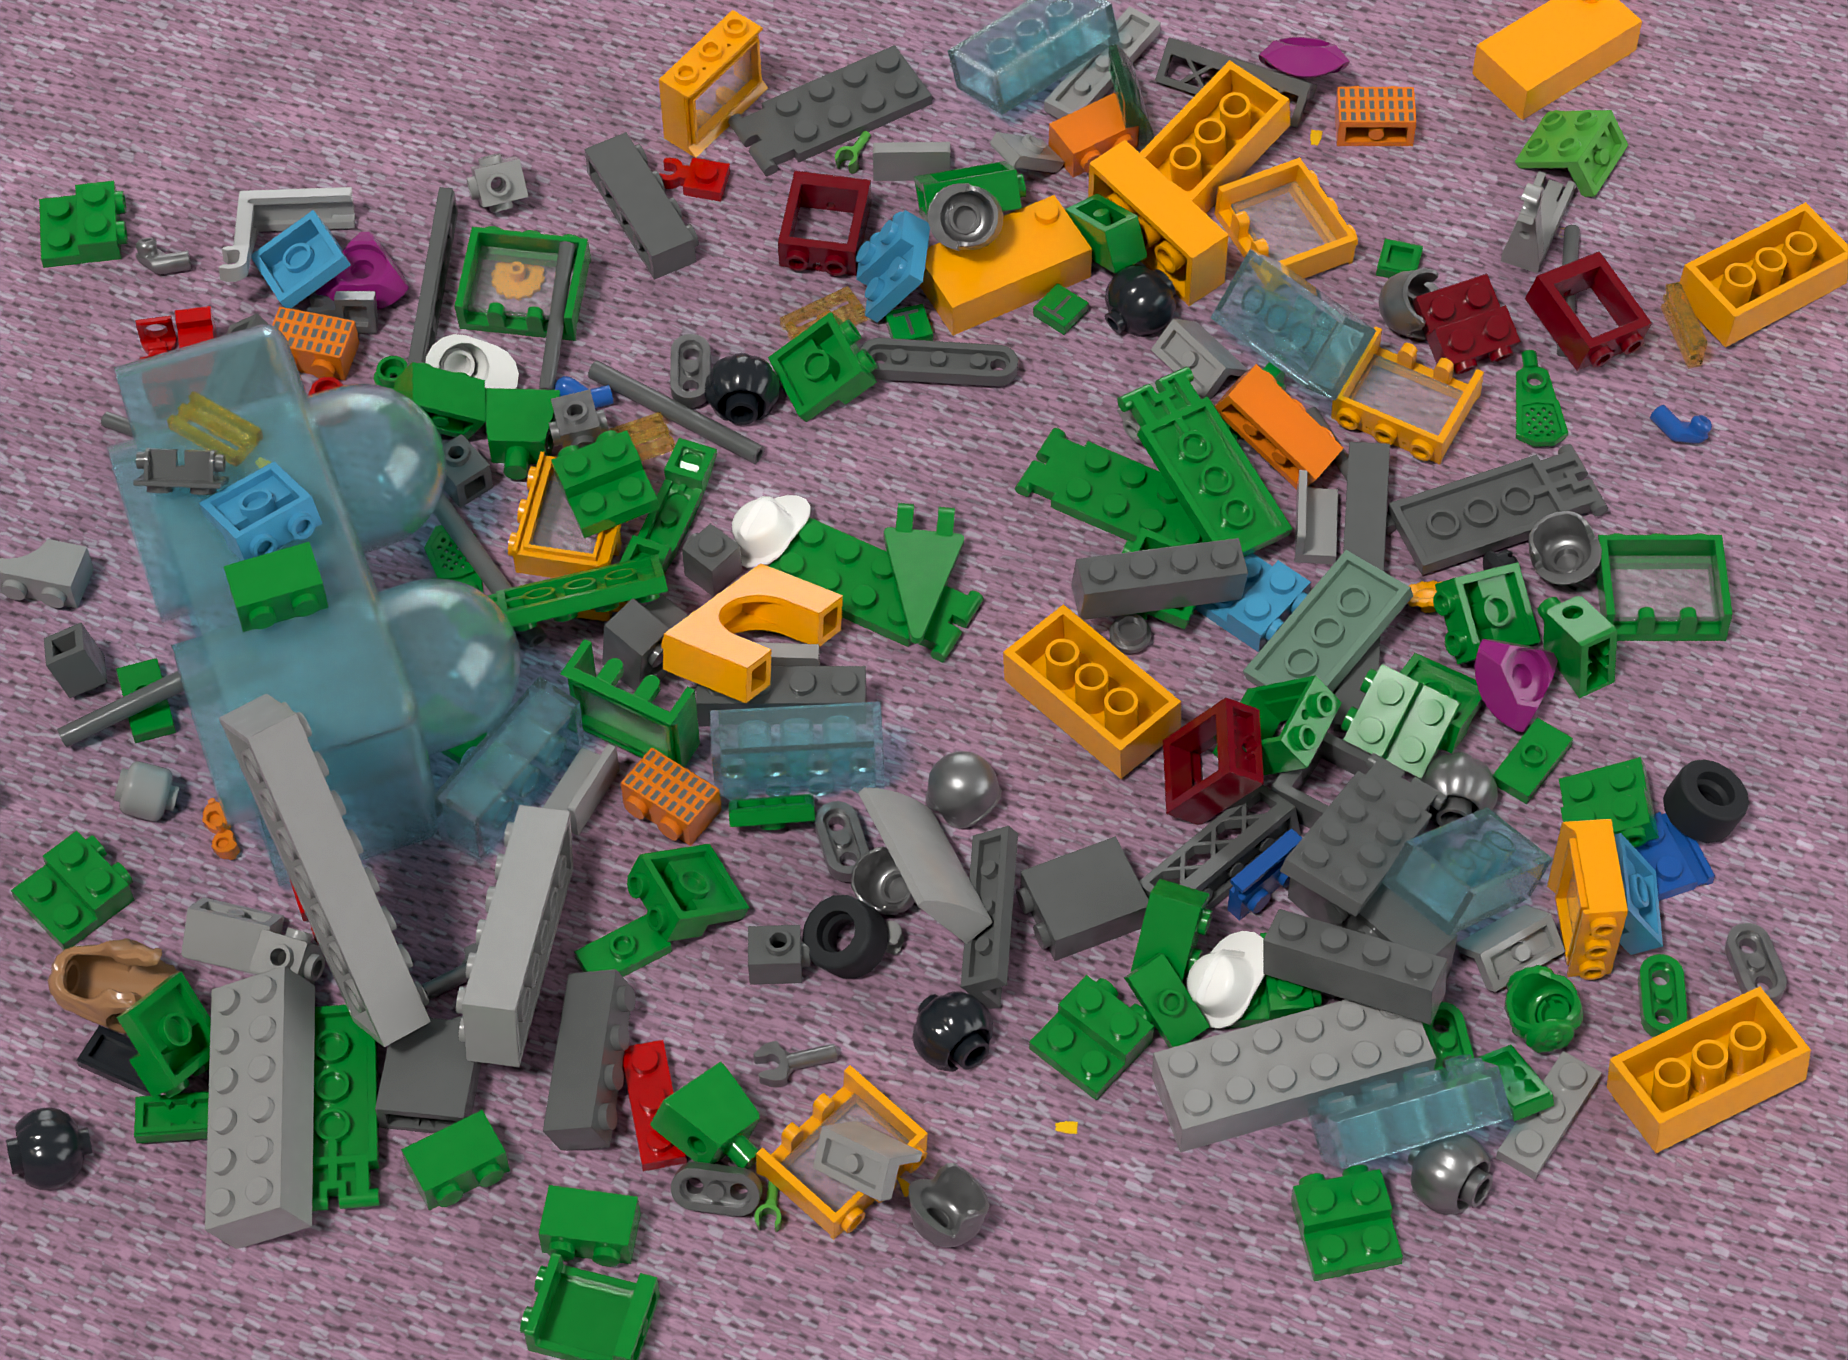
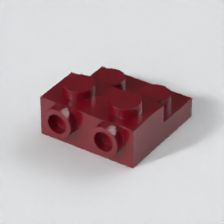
M1487 273L1417 296L1412 300L1416 314L1426 321L1422 329L1436 364L1440 358L1449 359L1454 364L1453 370L1455 375L1475 369L1478 366L1477 361L1490 358L1491 363L1502 361L1514 354L1512 350L1521 342L1506 305L1500 307Z

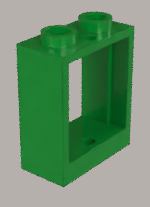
M1006 161L914 176L919 213L927 222L928 209L933 198L944 187L952 184L968 183L971 186L989 191L999 202L1002 212L1022 208L1020 198L1026 197L1023 174H1018L1017 170Z
M1316 675L1248 688L1241 699V703L1255 707L1260 711L1263 775L1308 768L1342 702ZM1288 720L1281 734L1278 737L1272 738L1280 721ZM1216 745L1212 753L1218 758V751Z

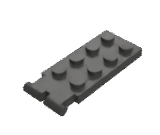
M893 45L762 102L761 110L748 116L742 117L741 114H734L730 117L728 123L745 147L751 146L749 153L764 175L770 176L777 172V165L795 158L798 163L860 136L863 131L870 132L932 104V95L897 47Z
M1567 444L1558 450V455L1540 460L1536 454L1390 502L1388 514L1395 522L1396 529L1421 575L1484 555L1487 551H1496L1529 540V534L1534 525L1547 515L1562 511H1571L1581 515L1591 511L1594 516H1601L1607 512L1608 506L1593 480H1583L1588 475V472L1573 446Z
M1374 752L1365 765L1369 769L1368 773L1365 775L1357 771L1287 856L1280 869V872L1355 917L1427 827L1432 817L1428 810L1433 807L1439 811L1448 797L1416 777L1411 782L1405 780L1403 777L1406 771Z

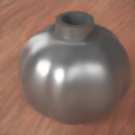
M1455 752L1451 755L1446 754L1435 758L1428 765L1423 778H1418L1448 796L1439 811L1431 807L1428 813L1432 814L1430 820L1449 830H1462L1466 827L1477 825L1492 811L1497 802V784L1490 769L1479 759H1474L1471 755L1464 752Z
M1455 1130L1440 1132L1428 1142L1422 1140L1417 1142L1409 1154L1408 1163L1413 1166L1410 1179L1413 1192L1422 1203L1436 1213L1458 1214L1470 1205L1477 1207L1483 1202L1490 1191L1493 1177L1488 1174L1490 1170L1489 1157L1482 1145L1466 1133Z

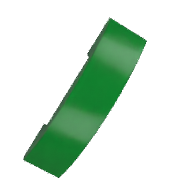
M682 438L678 439L664 468L665 480L657 494L660 509L648 513L638 536L632 535L620 562L658 554L663 572L667 571L700 506L717 456V449Z

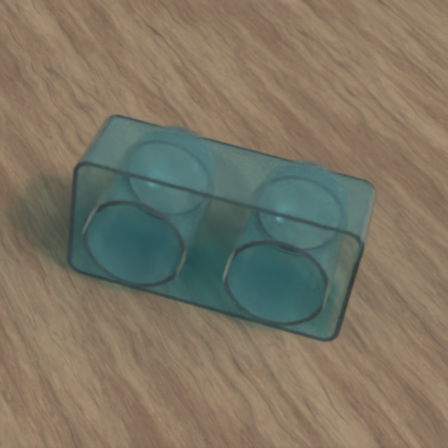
M268 324L258 325L114 367V373L133 439L106 446L161 623L189 616L196 638L173 644L171 648L228 827L256 819L278 886L291 883L219 720V717L267 693L280 703L286 702L291 710L296 713L300 711L306 718L312 731V736L307 738L313 752L318 751L321 754L329 770V775L324 777L330 791L335 790L345 806L346 814L341 816L347 830L352 829L362 845L363 853L358 855L361 861L432 838L439 829L441 813L429 755L469 743L494 727L510 707L515 697L521 674V654L516 633L502 609L486 594L465 583L443 578L419 579L378 591L365 553L388 547L411 536L430 518L441 499L446 481L447 464L444 445L434 422L411 398L396 390L376 384H349L307 396L286 337L279 329ZM147 447L178 449V465H185L184 451L186 449L217 450L218 454L226 456L225 472H219V476L229 477V481L220 489H216V493L275 461L312 496L323 523L315 528L310 537L302 540H293L278 548L277 551L310 542L323 581L329 608L319 610L310 616H298L274 623L265 629H253L243 632L223 567L241 560L228 548L223 534L204 516L199 502L214 494H191L190 488L173 487V492L149 493L147 492V486H133V481L144 474V469H137L136 467L137 452H145Z

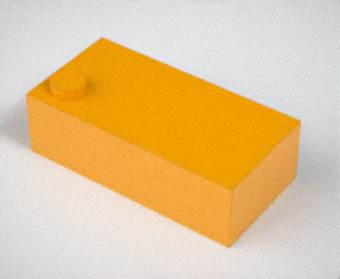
M1550 0L1477 44L1472 74L1521 120H1524L1636 51L1642 20L1620 0Z
M1229 60L1153 138L1140 154L1203 212L1207 213L1216 204L1218 187L1239 180L1290 126V100Z
M1124 140L1089 163L1088 198L1098 193L1138 216L1148 256L1141 260V262L1150 270L1159 269L1164 272L1172 281L1176 290L1175 294L1188 306H1191L1225 283L1229 234L1133 146Z
M1052 195L1004 215L1003 226L998 237L988 246L981 249L956 251L941 243L928 247L924 278L919 286L952 336L1043 298L1057 283L1067 288L1090 278L1092 248L1056 196Z
M1805 202L1685 264L1676 296L1726 348L1846 284L1848 280V244Z
M1064 604L1003 651L1004 680L1120 779L1163 745V739L1181 728V701Z
M1761 986L1610 1058L1607 1089L1653 1151L1658 1153L1805 1081L1811 1049Z

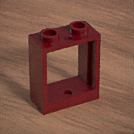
M794 170L778 239L779 266L788 267L794 271L806 269L827 272L834 276H841L843 274L856 276L859 263L856 261V256L864 241L872 204L871 180ZM800 207L854 213L847 244L793 237Z
M1600 251L1537 275L1525 297L1527 303L1576 371L1591 365L1593 367L1602 366L1613 356L1623 352L1625 355H1629L1637 351L1644 344L1645 340L1643 338L1652 325L1650 319ZM1589 288L1592 289L1619 326L1593 338L1564 299Z
M1225 697L1163 739L1167 815L1201 825L1264 784L1259 709ZM1217 744L1218 770L1202 780L1200 754Z

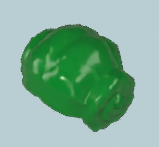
M1535 965L1534 967H1527L1514 972L1507 982L1508 992L1504 1006L1513 1034L1524 1039L1527 1046L1537 1053H1547L1567 1047L1574 1037V1031L1581 1026L1584 1014L1581 1000L1574 984L1565 976L1554 974L1552 969L1546 966Z

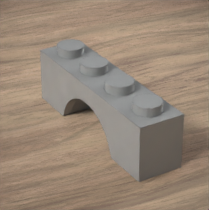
M48 539L37 550L25 556L10 559L0 558V593L13 600L27 598L42 601L47 606L53 608H62L63 606L78 608L94 570L88 548L86 546Z

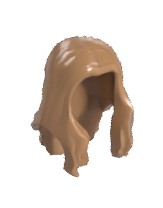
M124 938L122 940L106 941L98 945L73 946L63 950L54 959L51 965V974L47 981L50 993L57 1004L63 1009L118 1033L126 1034L116 1017L169 976L179 971L175 969L174 965L166 964L160 960L162 949H152L138 941Z

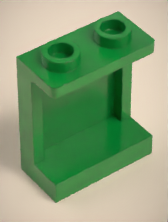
M552 1253L548 1266L542 1265L539 1268L534 1286V1291L538 1294L534 1306H527L523 1313L520 1333L525 1335L528 1351L563 1360H639L660 1297L658 1278L640 1273L637 1283L567 1266L563 1264L562 1255Z

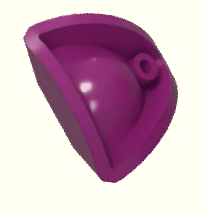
M1288 37L1275 40L1258 55L1260 62L1268 68L1276 69L1286 75L1298 78H1316L1329 73H1337L1345 69L1350 63L1337 45L1318 38Z
M360 232L342 251L351 265L317 289L315 293L327 296L334 301L336 291H375L377 310L401 298L409 289V285L393 259L376 237L370 232Z
M1483 639L1479 645L1475 661V677L1479 693L1488 709L1497 719L1516 731L1524 732L1553 679L1558 660L1555 654L1548 650L1506 641Z

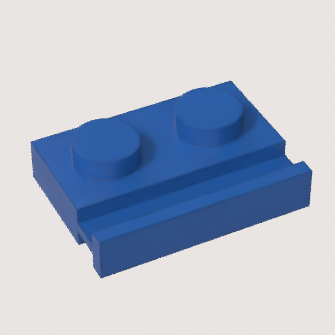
M1655 813L1659 838L1646 841L1645 844L1635 847V849L1656 870L1659 901L1694 890L1697 886L1703 884H1712L1715 875L1697 841L1681 833L1670 822L1666 813Z
M1292 828L1230 880L1233 887L1229 890L1227 910L1239 921L1249 912L1254 914L1260 912L1269 902L1271 894L1280 886L1284 888L1289 887L1290 877L1280 872V869L1287 856L1302 839Z

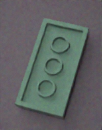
M1345 550L1243 670L1246 679L1259 687L1316 675L1333 692L1413 597L1411 587Z

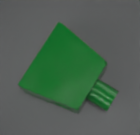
M485 388L486 427L490 458L493 463H504L503 473L506 477L513 480L524 479L528 475L529 464H537L541 451L545 452V456L551 455L554 443L549 423L556 421L551 399L560 397V390Z
M1575 596L1562 603L1557 597L1545 599L1537 609L1538 615L1544 620L1543 648L1555 654L1558 660L1556 667L1580 699L1614 683L1618 631L1614 625L1582 596Z
M721 1061L664 1099L650 1124L654 1130L695 1162L715 1164L725 1156H728L737 1167L749 1169L756 1163V1153L759 1150L749 1138L760 1120V1114Z

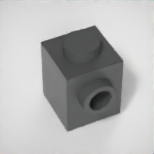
M462 434L450 442L440 444L435 451L428 454L433 478L460 508L493 488L489 463Z
M711 523L700 533L692 534L682 548L685 576L713 597L724 590L742 573L740 545Z
M82 623L44 638L46 666L69 698L92 691L98 686L107 683L105 655Z
M800 925L748 926L750 985L802 983V968L810 967V950L801 941Z

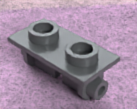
M147 447L145 452H137L136 467L137 469H144V474L133 481V486H147V492L170 493L173 492V487L190 488L191 494H215L216 489H220L229 481V477L219 476V472H225L226 456L218 454L217 450L186 449L184 451L185 465H178V449Z

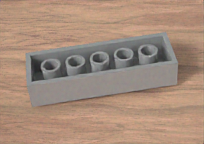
M519 805L514 822H507L504 835V846L507 847L505 854H498L495 865V879H497L496 886H489L487 890L485 910L488 914L486 920L480 919L477 925L476 945H478L476 953L470 952L467 960L466 978L469 979L467 987L460 986L457 994L456 1012L463 1014L459 1026V1041L465 1042L467 1061L513 1067L520 1066L573 871L570 811Z
M285 965L212 989L205 1231L235 1249L312 1227L315 986Z
M1345 999L1153 1053L1152 1079L1181 1153L1429 1083L1432 1081L1436 1056L1420 1021Z

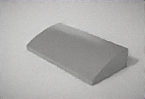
M864 787L858 792L919 908L966 944L993 923L930 808L909 796L891 790Z

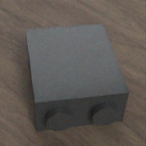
M1116 836L1022 870L1020 889L1016 890L1021 910L1024 914L1031 913L1036 922L1033 925V930L1041 949L1048 948L1054 961L1140 930L1148 904V898Z
M429 1016L431 1022L388 1045L375 1107L380 1128L436 1133L472 1115L482 1062L467 1061L465 1042L459 1041V1026L462 1017L448 1020L431 1018Z

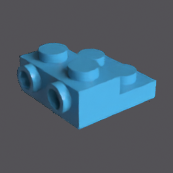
M314 210L259 248L251 256L283 307L290 309L351 265L328 227Z
M907 210L896 213L892 221H887L880 232L874 233L870 237V241L862 244L856 256V261L859 262L856 280L867 285L865 290V298H867L865 316L877 323L923 282L930 226L928 222Z
M275 461L199 502L204 516L223 534L228 548L241 561L277 551L278 548L293 540L306 539L313 534L317 526L323 524L312 496Z
M1252 553L1244 557L1248 576L1242 599L1197 605L1195 610L1259 652L1310 593L1311 582L1279 560L1271 566Z
M1621 833L1616 834L1614 837L1628 908L1619 943L1630 955L1663 947L1656 870Z

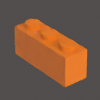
M1257 364L1243 374L1214 406L1221 418L1296 490L1299 470H1307V486L1317 480L1343 449L1335 440L1330 430L1319 425L1306 412L1302 403L1291 398L1277 384L1276 379L1269 372L1262 370Z

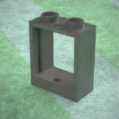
M1326 732L1308 768L1281 772L1271 786V790L1296 807L1299 824L1310 829L1329 807L1300 791L1320 760L1324 759L1354 775L1357 771L1366 775L1369 769L1365 765L1371 754Z

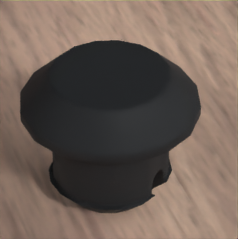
M1507 549L1499 553L1490 550L1484 555L1483 570L1516 563L1518 560L1513 556V552Z

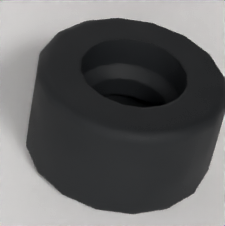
M1703 759L1691 761L1680 770L1667 787L1663 803L1664 811L1670 822L1681 833L1696 841L1713 843L1720 842L1733 831L1745 816L1749 806L1748 792L1741 779L1730 769L1718 762Z
M833 895L822 900L810 912L804 924L802 941L809 947V957L816 966L840 978L855 979L870 973L881 962L887 950L889 933L884 918L875 908L849 895ZM854 922L855 932L851 943L845 949L837 952L836 943L840 931L846 925Z

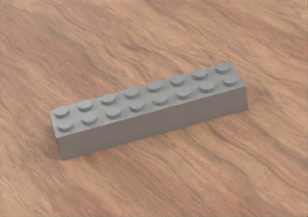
M266 693L219 717L220 723L354 1023L383 1047H386L431 1022L425 1006L429 1004L428 996L418 981L413 982L408 970L413 967L411 957L401 943H396L392 933L393 930L397 929L394 918L386 906H380L375 893L380 891L379 884L372 871L368 867H363L358 856L363 853L362 845L352 829L347 830L341 816L346 814L345 806L335 790L330 791L324 777L329 775V770L321 754L318 751L313 752L307 738L312 736V731L304 715L300 711L294 712L286 702L280 703Z

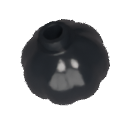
M1141 265L1122 269L1112 278L1106 288L1105 303L1108 309V313L1105 314L1106 322L1116 333L1125 331L1137 337L1150 336L1161 331L1171 322L1176 308V302L1173 298L1176 290L1172 281L1159 269L1153 271Z
M736 353L718 360L711 368V372L705 382V398L713 408L714 413L721 419L737 425H747L755 420L765 418L772 411L780 395L779 379L770 364L758 356H752L747 353Z
M952 991L940 996L934 994L922 1001L918 1007L919 1014L913 1027L912 1036L914 1047L919 1056L938 1070L954 1072L959 1069L948 1060L949 1054L964 1070L972 1069L980 1064L989 1052V1042L993 1035V1020L984 1004L973 995L962 991Z
M52 1107L38 1108L25 1114L15 1125L16 1138L6 1139L12 1174L24 1173L26 1184L38 1190H51L70 1183L80 1173L84 1155L93 1153L88 1127L79 1129L78 1124L75 1123L68 1113Z

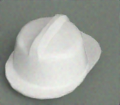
M452 334L442 337L432 345L426 356L425 363L435 368L451 372H463L470 377L485 380V388L516 389L518 384V369L516 362L510 354L496 345L470 336Z
M785 495L777 498L762 496L746 503L737 511L732 521V534L735 539L734 541L741 547L742 566L754 568L760 563L768 565L782 555L810 517L811 506L806 499L797 495Z
M1240 931L1228 935L1219 941L1210 954L1204 955L1194 962L1189 970L1187 978L1188 992L1210 1025V1028L1221 1029L1231 1026L1238 1021L1245 1013L1254 993L1265 976L1263 974L1264 939L1255 932Z

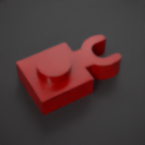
M692 157L690 166L683 165L676 158H664V170L674 172L671 175L659 173L664 188L674 189L683 186V195L721 202L730 175L729 163Z

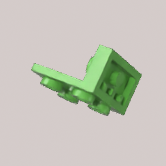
M1612 110L1549 111L1542 118L1516 158L1515 163L1518 168H1568L1581 195L1584 197H1595L1624 153L1628 143Z

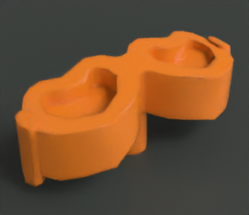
M210 798L207 806L204 808L202 822L210 832L216 834L212 840L211 848L218 857L229 859L230 861L234 860L240 853V848L236 843L235 835L230 830L231 823L227 818V811L222 803L216 802L214 798Z

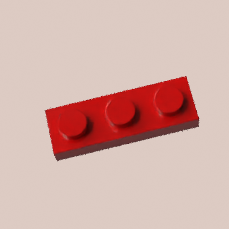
M664 1040L631 1045L624 1051L623 1069L642 1170L644 1172L686 1164V1154L650 1125L663 1100L674 1093Z

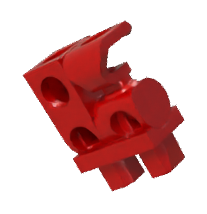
M211 306L175 310L180 352L172 353L178 341L171 315L135 320L142 348L148 354V356L140 357L142 384L148 404L151 403L154 414L158 418L172 416L176 413L175 400L190 398L192 411L194 410L218 354L216 325ZM153 324L166 326L158 331L146 329V327Z

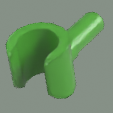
M863 131L852 147L843 146L836 151L835 161L837 169H839L843 161L851 160L848 165L849 173L854 174L858 171V156L871 138L869 132Z
M770 1181L768 1182L766 1200L763 1205L757 1208L754 1218L756 1227L760 1231L761 1218L766 1214L774 1215L776 1217L775 1232H778L782 1226L781 1212L777 1207L779 1189Z

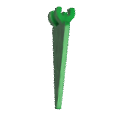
M898 503L896 527L885 528L883 539L910 641L914 644H919L925 636L962 550L964 536L959 533H953L955 508L939 507L936 531L912 529L914 504Z

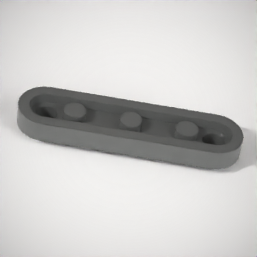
M873 338L866 341L860 348V351L863 348L866 349L874 361L885 362L884 364L876 363L878 368L872 372L875 379L1004 386L1011 383L1018 373V357L1011 348L1004 345ZM994 368H1002L1003 370H992V369H994Z

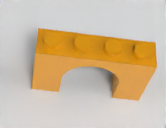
M760 563L664 633L661 648L663 649V670L743 703H748L770 686L772 649L735 634L749 630L773 631L806 644H819L820 647L841 631L843 595Z

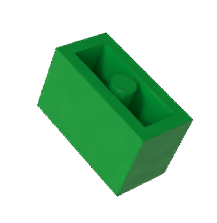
M1098 193L1065 209L1092 248V260L1106 269L1116 273L1126 267L1134 266L1135 263L1148 257L1138 216Z
M412 362L394 381L395 423L452 437H458L462 434L468 440L486 422L485 380L470 377L463 372H451L435 368L427 363Z
M310 542L223 566L243 632L253 629H265L274 623L298 616H310L319 610L329 608L323 581Z
M1159 879L1150 892L1131 972L1158 953H1164L1183 983L1194 962L1202 957L1203 950L1197 949L1196 946L1199 934L1205 936L1211 922L1213 910L1206 909L1210 894Z
M483 1110L401 1149L406 1169L429 1211L438 1206L449 1207L457 1203L464 1193L479 1186H492L500 1181L505 1173L510 1171L506 1151Z
M549 1185L538 1233L542 1253H548L550 1257L552 1253L560 1254L563 1261L573 1260L574 1257L592 1259L596 1264L606 1267H615L619 1263L631 1264L641 1217L638 1197Z

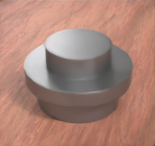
M1126 614L1119 616L1112 623L1109 638L1111 644L1121 652L1137 653L1148 646L1151 639V630L1148 623L1140 615Z

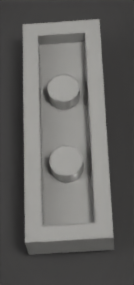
M1563 1051L1543 1081L1553 1093L1554 1106L1517 1120L1498 1149L1496 1158L1535 1180L1600 1081L1602 1072Z

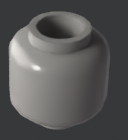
M136 761L132 763L129 769L122 768L113 801L120 802V810L125 815L156 822L162 818L165 810H174L180 787L172 785L173 775L169 769Z

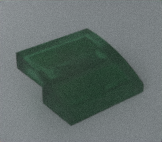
M1117 44L1109 45V73L1125 128L1139 126L1138 144L1140 150H1143L1153 140L1154 134L1138 77L1127 54Z

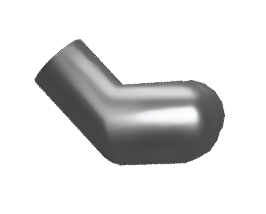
M149 237L142 238L136 243L138 251L136 258L138 262L156 274L191 270L188 251L165 254L157 249L156 240Z

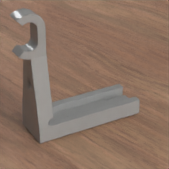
M1541 171L1538 172L1534 183H1528L1521 197V200H1524L1522 210L1519 213L1501 257V262L1538 273L1573 196L1576 184L1568 180L1558 202L1564 184L1549 179L1544 190L1543 185L1546 173Z
M352 187L240 191L233 246L222 248L223 260L227 264L219 266L220 280L236 282L248 276L251 256L258 232L284 231L312 210L316 212L328 229L355 228L356 218Z

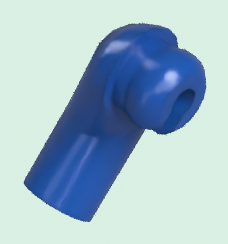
M569 376L559 378L555 384V390H560L561 396L589 390ZM609 385L590 389L595 409L614 404Z
M1665 405L1657 407L1650 416V419L1674 442L1699 444L1708 438V433L1712 429L1711 421L1707 417L1697 415L1691 419V422L1680 421Z

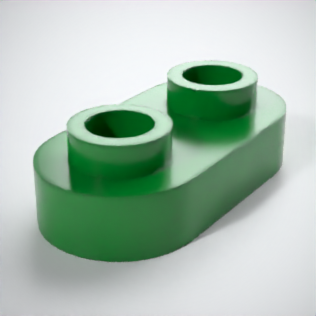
M1664 954L1648 957L1643 961L1638 975L1640 1017L1644 1030L1650 1036L1655 1037L1686 1022L1687 1002L1684 971L1681 964L1673 957ZM1660 977L1663 978L1667 982V984L1658 985L1652 979ZM1665 1016L1670 1020V1023H1660L1656 1020V1017Z
M1441 1002L1431 1025L1421 1023L1436 1056L1433 1080L1444 1087L1454 1088L1464 1085L1471 1078L1474 1067V1055L1461 1011L1451 1003ZM1435 1025H1444L1448 1031L1439 1033L1433 1027ZM1452 1063L1458 1067V1070L1454 1072L1447 1071L1443 1065Z

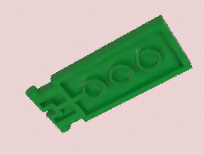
M1186 366L1157 379L1155 385L1159 392L1158 394L1151 384H1146L1118 397L1117 403L1122 412L1130 410L1140 426L1137 433L1138 438L1204 542L1239 538L1243 556L1245 557L1290 535L1293 529L1211 400L1208 396L1201 399L1190 383L1194 380V376L1189 367Z
M1059 428L1051 430L1036 454V458L1039 461L1033 460L1015 487V491L1020 495L1028 497L1031 492L1051 500V508L1125 540L1135 541L1141 527L1185 545L1204 543L1201 535L1160 471L1087 441L1085 446L1065 439V432Z
M809 517L806 524L792 539L786 550L769 567L843 595L842 618L909 647L912 642L908 634L887 551ZM947 582L925 636L919 645L931 649L930 655L933 659L942 663L945 662L962 635V631L952 625V623L966 628L984 601V597L979 592L973 590L966 595L948 587Z
M658 554L499 590L496 591V594L470 600L461 599L457 604L460 631L465 637H473L476 633L502 627L504 629L512 628L513 631H525L537 626L538 621L551 618L556 622L568 621L576 618L578 612L594 609L595 612H607L619 607L620 602L635 599L638 603L650 602L660 597L659 593L668 592Z
M346 1005L315 1007L312 1211L329 1210V1197L338 1196L340 1209L380 1206L379 1188H371V1169L380 1168L379 1122L375 1111L378 1097L377 1041L354 1023Z

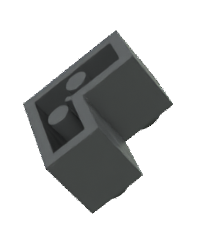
M659 593L660 597L658 599L648 602L644 607L636 600L631 599L604 625L602 665L604 666L611 658L620 659L624 669V674L620 680L634 691H636L643 679L648 675L657 676L660 682L665 677L668 671L663 670V649L661 648L664 633L689 616L662 593Z

